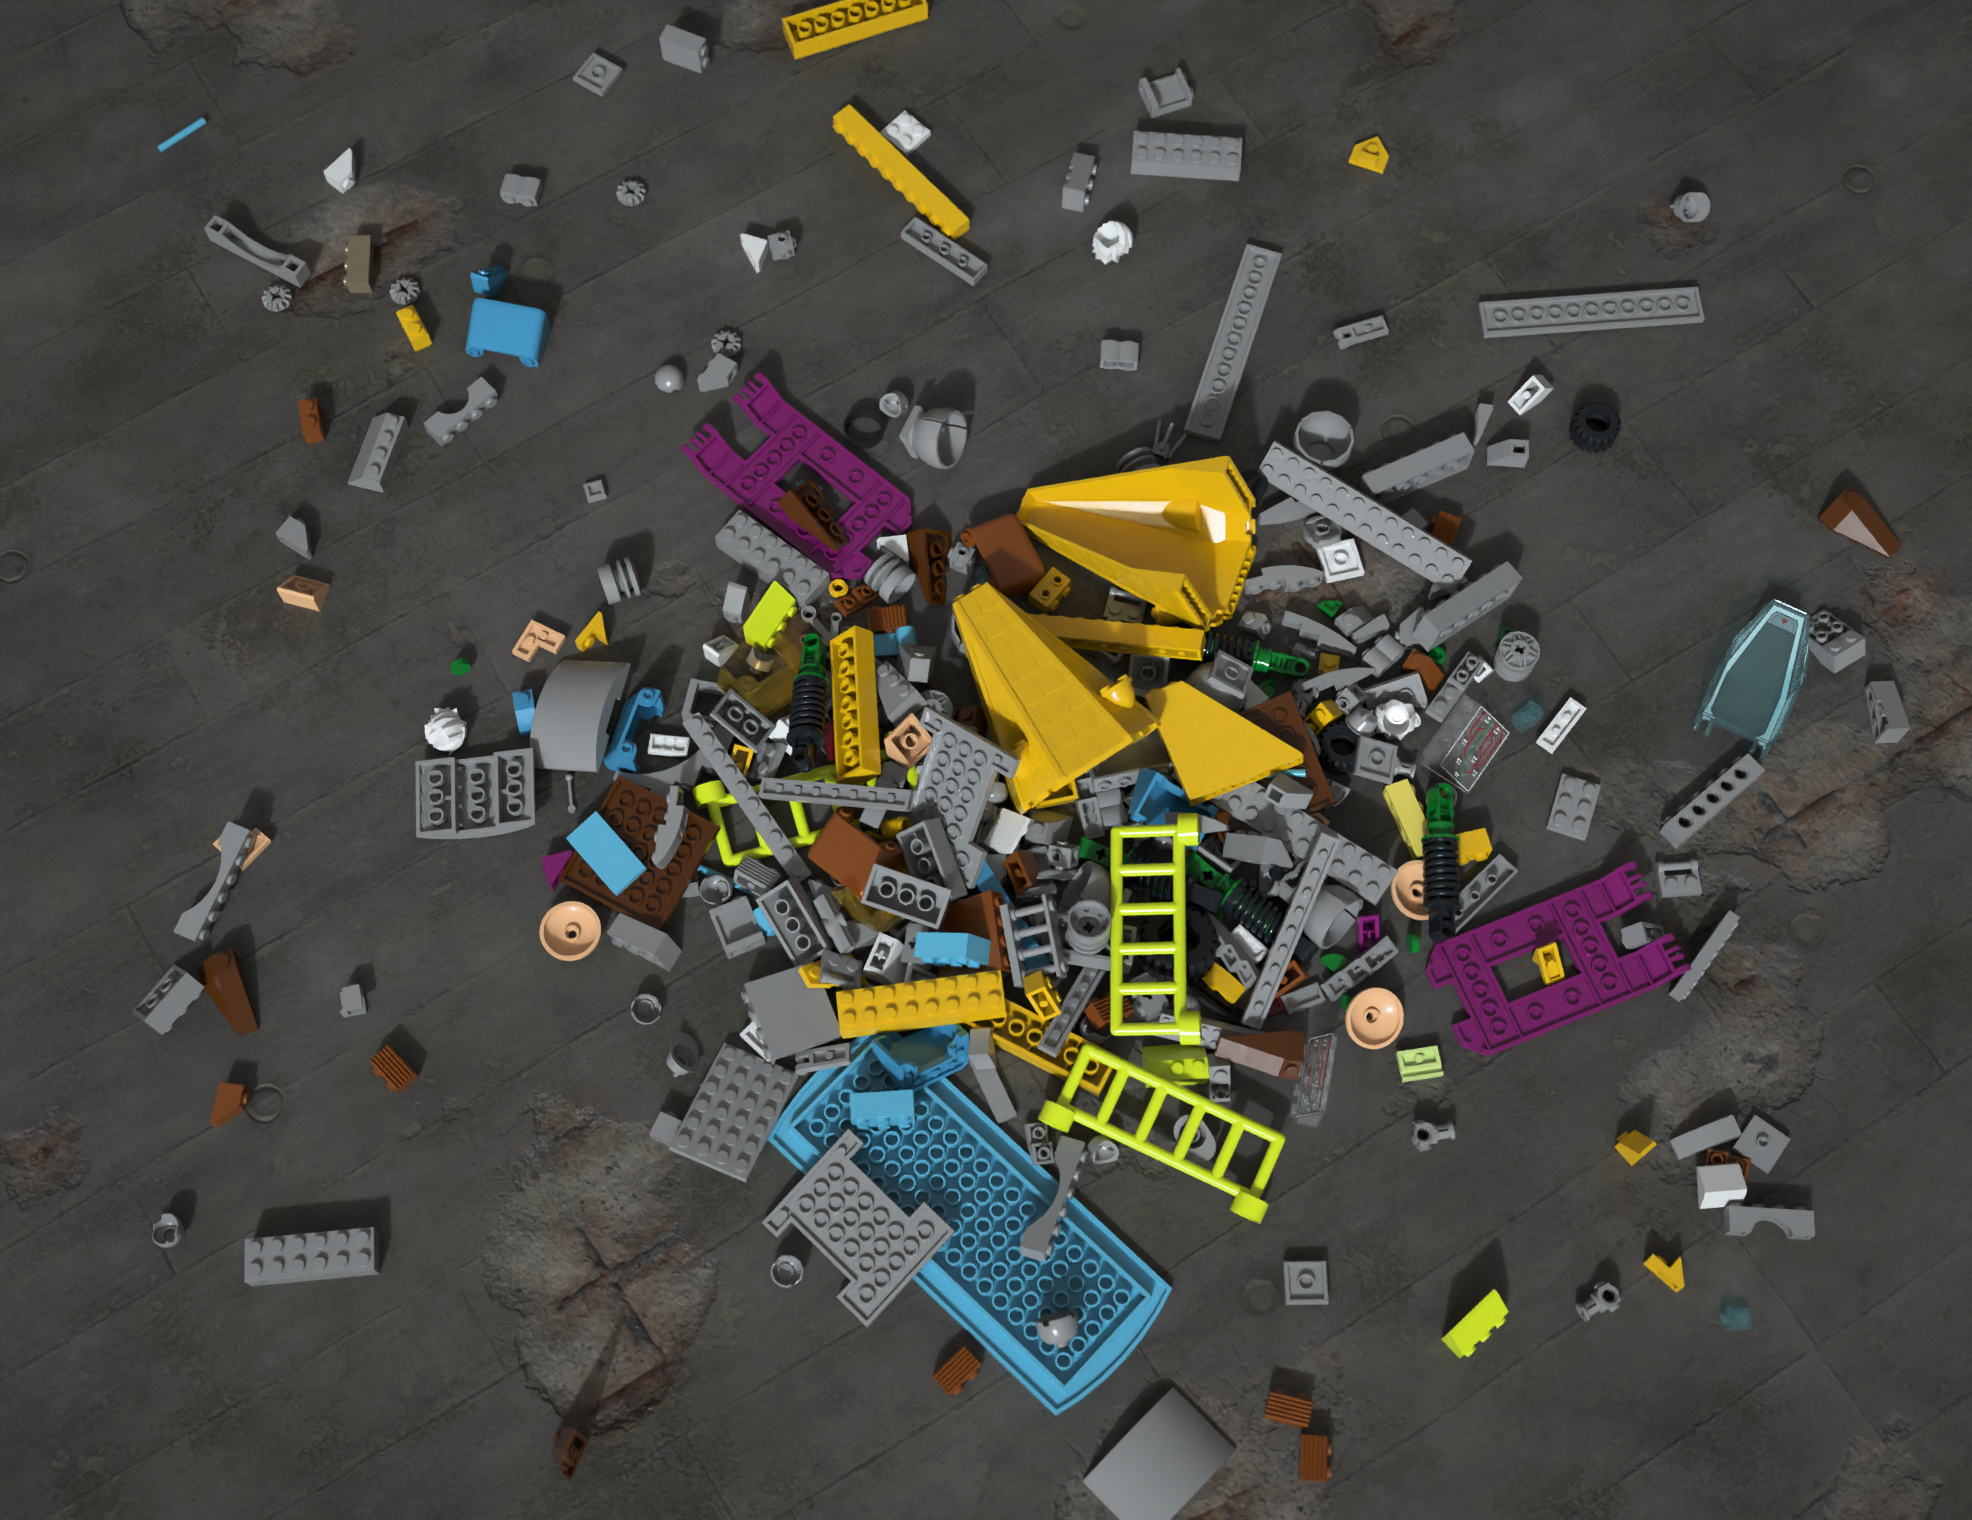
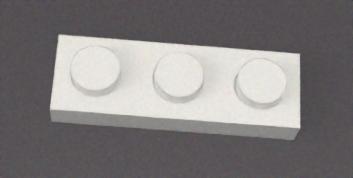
M1570 697L1536 743L1553 754L1587 708Z

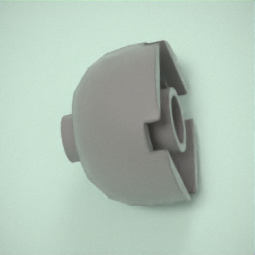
M1068 1310L1066 1315L1062 1314V1311L1040 1317L1039 1321H1034L1038 1335L1043 1342L1050 1345L1056 1344L1057 1348L1069 1345L1068 1341L1073 1339L1078 1333L1079 1323L1075 1310Z

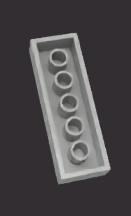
M1134 131L1131 174L1239 181L1242 138Z
M1464 432L1458 435L1453 434L1442 442H1434L1428 448H1420L1409 456H1401L1395 462H1387L1374 471L1372 469L1366 471L1362 475L1358 490L1384 505L1468 469L1475 450Z
M741 510L715 536L716 545L720 550L770 586L773 581L778 582L801 608L811 606L830 585V575L828 572Z
M1508 561L1502 565L1497 564L1491 569L1490 573H1483L1476 582L1473 583L1471 581L1462 591H1455L1447 601L1443 599L1433 610H1426L1421 615L1422 619L1415 625L1416 629L1412 635L1427 652L1508 600L1523 577Z
M374 1227L245 1239L244 1282L250 1286L380 1274L379 1231Z

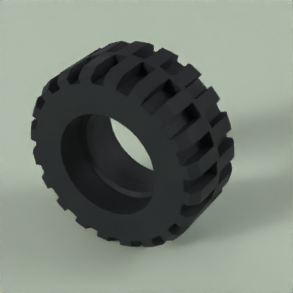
M1186 907V940L1195 949L1186 953L1187 985L1188 982L1192 984L1198 982L1199 977L1201 979L1204 978L1208 971L1212 969L1218 943L1215 927L1210 925L1211 921L1206 916L1203 918L1202 913L1196 910L1194 912L1189 907ZM1173 914L1147 917L1140 929L1139 942H1162L1165 939L1173 938ZM1174 954L1138 955L1139 961L1142 962L1141 966L1145 971L1148 970V974L1152 978L1157 977L1159 982L1174 981Z

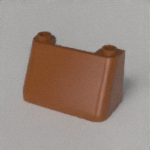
M1005 514L965 529L960 535L966 547L971 548L977 545L991 573L987 582L1005 597L1028 595L1043 578L1044 567L1016 514Z
M841 806L835 810L811 845L808 857L854 894L863 897L874 863L896 870L903 850L892 841L878 844L851 823L855 817L852 810Z

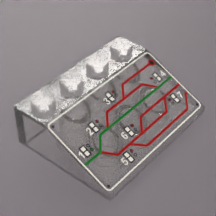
M1464 694L1425 748L1418 762L1469 794L1511 733L1481 704Z
M1337 1032L1309 1038L1306 1045L1304 1044L1303 1065L1299 1073L1300 1081L1299 1084H1295L1293 1096L1297 1097L1296 1104H1292L1290 1116H1293L1292 1123L1317 1128L1325 1114L1338 1039Z

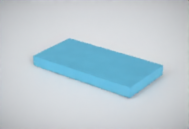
M597 811L566 837L616 896L647 870L644 864Z

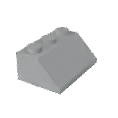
M731 688L710 712L712 718L755 753L759 751L776 728V725Z
M1235 830V833H1226L1223 857L1252 864L1292 868L1293 866L1282 841L1274 839L1273 834L1262 833L1260 836V833L1248 831L1247 835V832Z
M173 964L131 1012L163 1035L173 1027L175 1020L187 1011L189 1004L199 998L204 986L186 971Z

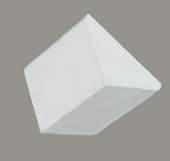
M1739 1163L1696 1166L1698 1204L1700 1209L1728 1207L1730 1203H1743L1747 1187Z

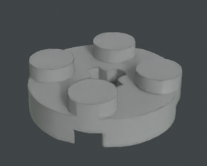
M1325 516L1312 517L1307 520L1306 526L1303 527L1304 539L1312 544V547L1315 549H1321L1323 546H1329L1341 541L1342 526L1330 519H1326Z

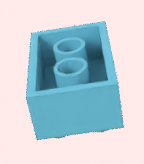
M917 932L914 957L921 958L923 963L933 964V966L945 967L946 964H950L951 967L962 968L963 965H967L970 968H980V965H988L991 940L969 933Z
M913 1089L849 1094L852 1128H856L858 1131L869 1130V1127L889 1129L890 1126L898 1125L899 1128L911 1127V1124H915Z

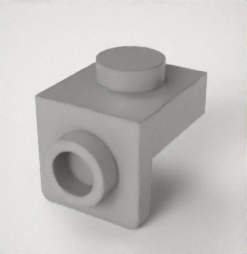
M1246 610L1237 624L1240 630L1255 633L1259 640H1264L1272 627L1265 614Z

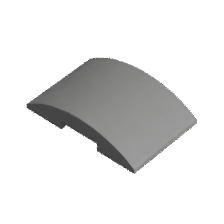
M563 660L556 666L541 691L532 721L530 748L534 749V768L599 772L609 739L606 729L614 702L621 699L630 663Z
M533 748L494 752L492 756L466 759L448 757L415 761L417 838H480L515 832L536 824Z
M1173 1387L1083 1480V1483L1119 1520H1171L1236 1449Z

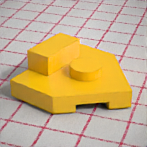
M1377 136L1356 144L1349 163L1383 174L1389 155Z

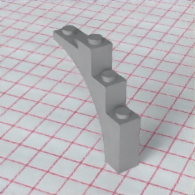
M717 722L713 733L730 756L737 737ZM699 749L689 759L664 771L648 774H630L616 771L613 779L615 782L618 775L666 799L667 793L670 792V786H679L684 792L689 793L694 787L699 785L703 772L712 777H716L717 773Z

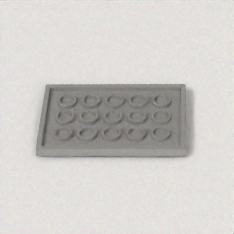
M723 1043L673 1138L669 1150L746 1183L799 1079V1074L776 1064L771 1065L765 1059Z

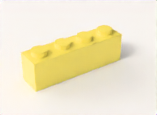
M1408 779L1385 786L1383 796L1412 861L1422 860L1424 856L1422 854L1421 838L1428 835L1426 830L1427 819L1424 817V809L1421 802H1418L1415 797L1416 791L1413 784H1410Z

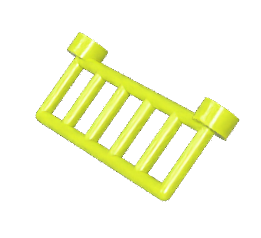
M891 732L885 734L884 738H886ZM886 749L880 750V763L892 759L887 756ZM836 763L815 768L807 773L801 772L780 779L812 782L824 779L825 783L838 784L836 781ZM916 765L907 774L909 787L913 792L919 778ZM878 777L868 781L867 785L875 787ZM721 780L703 783L692 789L697 809L708 808L711 822L721 827L716 840L724 866L733 867L740 865L746 856L752 859H761L773 855L757 831L759 847L733 854L720 808L737 802L731 793H726ZM761 784L751 786L757 796L759 795ZM789 801L799 834L798 836L788 838L794 849L813 844L822 829L810 832L802 802ZM832 805L833 811L835 812L841 806ZM860 818L851 822L857 828H859Z
M1198 813L1178 814L1177 824L1114 826L1111 829L1110 1031L1114 1036L1180 1035L1181 1045L1202 1044L1201 1012L1187 1011L1185 846H1199ZM1173 836V863L1123 864V838ZM1173 875V902L1123 903V877ZM1173 914L1174 941L1123 943V916ZM1174 954V981L1123 983V955ZM1174 994V1022L1123 1023V995Z
M1090 1043L1082 1046L1057 1102L1054 1103L1046 1100L1037 1118L1045 1124L1066 1133L1069 1132L1073 1121H1076L1235 1196L1230 1207L1231 1211L1261 1224L1269 1206L1266 1202L1260 1200V1197L1286 1140L1284 1134ZM1091 1058L1117 1070L1096 1117L1070 1105ZM1129 1076L1156 1088L1135 1135L1108 1123ZM1167 1094L1194 1106L1173 1153L1146 1141ZM1205 1111L1232 1124L1212 1171L1185 1159ZM1243 1130L1271 1142L1250 1189L1223 1177Z

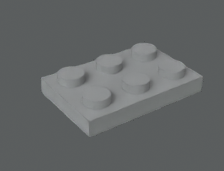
M1562 773L1546 829L1585 841L1601 785Z

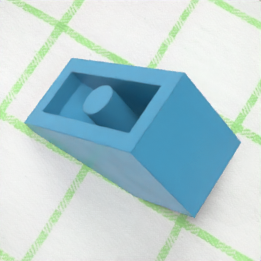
M532 689L512 693L521 738L531 734L532 721L536 709V699Z

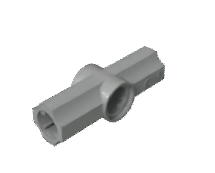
M829 894L818 896L813 903L822 919L821 922L828 936H831L841 955L851 952L856 948V944L847 929L848 926L841 912L837 911Z

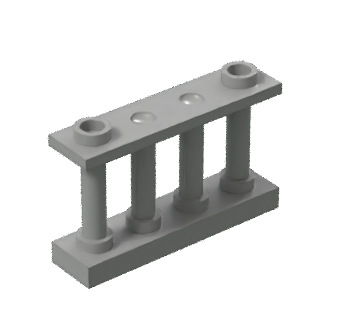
M1041 895L1043 903L1016 909L1014 905L1010 904L999 906L1014 987L1023 988L1022 978L1040 970L1044 975L1056 972L1057 977H1067L1068 963L1063 956L1055 914L1057 905L1052 896ZM1045 912V924L1025 929L1018 928L1017 920L1019 917ZM1048 931L1050 944L1025 950L1022 948L1021 940L1023 937ZM1052 952L1054 964L1030 970L1025 967L1024 960L1027 957Z

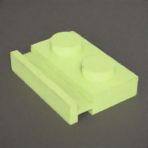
M1438 1046L1396 1052L1402 1083L1442 1077L1444 1075Z

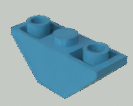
M493 265L492 267L471 272L470 277L474 292L488 297L499 295L509 275V271L504 270V267L500 265Z

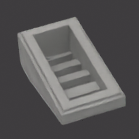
M1478 404L1475 412L1473 445L1477 446L1493 411V405Z
M1381 614L1354 632L1350 643L1355 645L1387 634L1390 624L1385 614Z

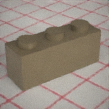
M371 235L349 236L348 243L345 244L346 254L348 255L344 261L345 270H347V274L344 275V285L348 287L350 293H372L375 245Z

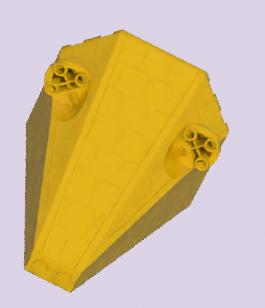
M1230 456L1029 488L1022 498L1019 511L1016 513L1029 537L1136 597L1156 605L1152 608L1151 616L1155 618L1157 625L1171 627L1184 622L1193 628L1207 632L1211 626L1217 627L1223 623V620H1230L1233 617L1256 554V545H1252V534L1256 533V519L1251 518V509L1256 507V499Z
M988 582L983 585L979 583L970 589L971 593L966 596L963 593L954 599L955 602L952 604V609L993 743L1021 759L1014 778H1008L1003 775L1015 813L1024 815L1051 795V788L1056 792L1132 742L1135 744L1161 725V722L1153 713L1135 700L1131 676L1128 677L1125 674L1113 684L1098 669Z

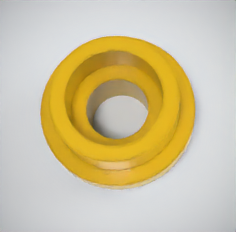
M836 579L830 583L829 592L835 598L844 597L848 592V585L845 581ZM838 587L842 588L841 591H836L835 589Z

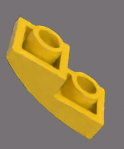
M1215 962L1212 969L1208 971V974L1202 978L1213 991L1218 990L1230 1004L1235 1003L1246 990L1236 978Z

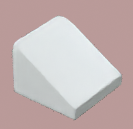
M1479 655L1478 658L1485 661V663L1474 678L1478 683L1495 670Z

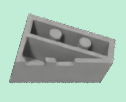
M1074 152L1069 167L1070 170L1066 176L1067 182L1063 186L1062 208L1083 212L1084 206H1088L1090 199L1088 190L1093 188L1094 179H1092V175H1096L1098 164H1095V156Z
M914 642L899 644L896 667L907 681L927 683L930 675H932V671H934L937 647L918 646Z
M885 661L875 670L878 693L886 715L895 727L910 713L915 715L927 704L921 694L888 661Z
M1870 682L1864 691L1874 744L1898 743L1911 727L1895 682Z
M622 913L618 914L607 932L612 938L611 942L620 948L623 946L631 953L638 954L669 972L682 952L668 934Z

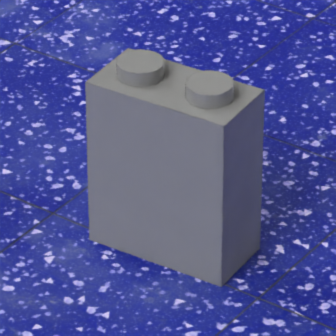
M668 24L666 25L659 38L663 60L702 74L704 69L710 64L706 38Z

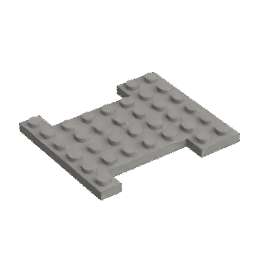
M926 706L919 725L932 732L933 737L914 789L910 812L890 810L886 820L900 816L906 817L910 820L912 827L925 820L940 818L964 885L970 889L975 888L988 852L973 843L997 773L999 772L1008 778H1014L1021 759L933 707ZM897 838L892 839L893 841L899 844Z
M848 1129L766 1217L762 1224L779 1238L793 1223L851 1281L837 1298L866 1327H869L956 1231L926 1202H923L909 1217L851 1160L865 1143Z

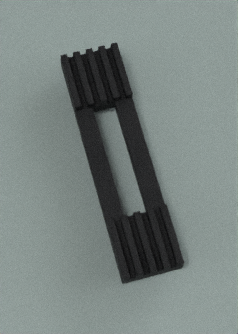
M1200 977L1198 982L1193 984L1188 982L1187 992L1229 1024L1245 1028L1248 1026L1240 1022L1244 1011L1238 1006H1232L1203 984V980Z

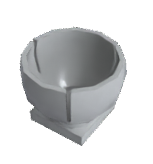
M915 405L899 437L912 458L918 459L920 457L921 460L932 467L948 469L955 466L962 457L967 441V428H964L967 427L964 415L951 407H937L924 412L921 406Z
M1330 411L1312 412L1301 419L1292 437L1294 452L1329 473L1344 468L1354 448V435L1351 425L1342 416Z
M1218 650L1214 661L1199 665L1189 675L1185 683L1233 712L1239 713L1247 701V688L1254 668Z
M1092 861L1084 863L1065 888L1059 902L1058 914L1068 915L1071 908L1083 900L1098 901L1107 907L1110 912V872ZM1123 888V903L1128 902L1132 893L1127 888Z
M1327 875L1303 928L1304 934L1313 944L1321 949H1328L1336 944L1352 927L1363 907V899L1356 892L1345 886L1327 885Z

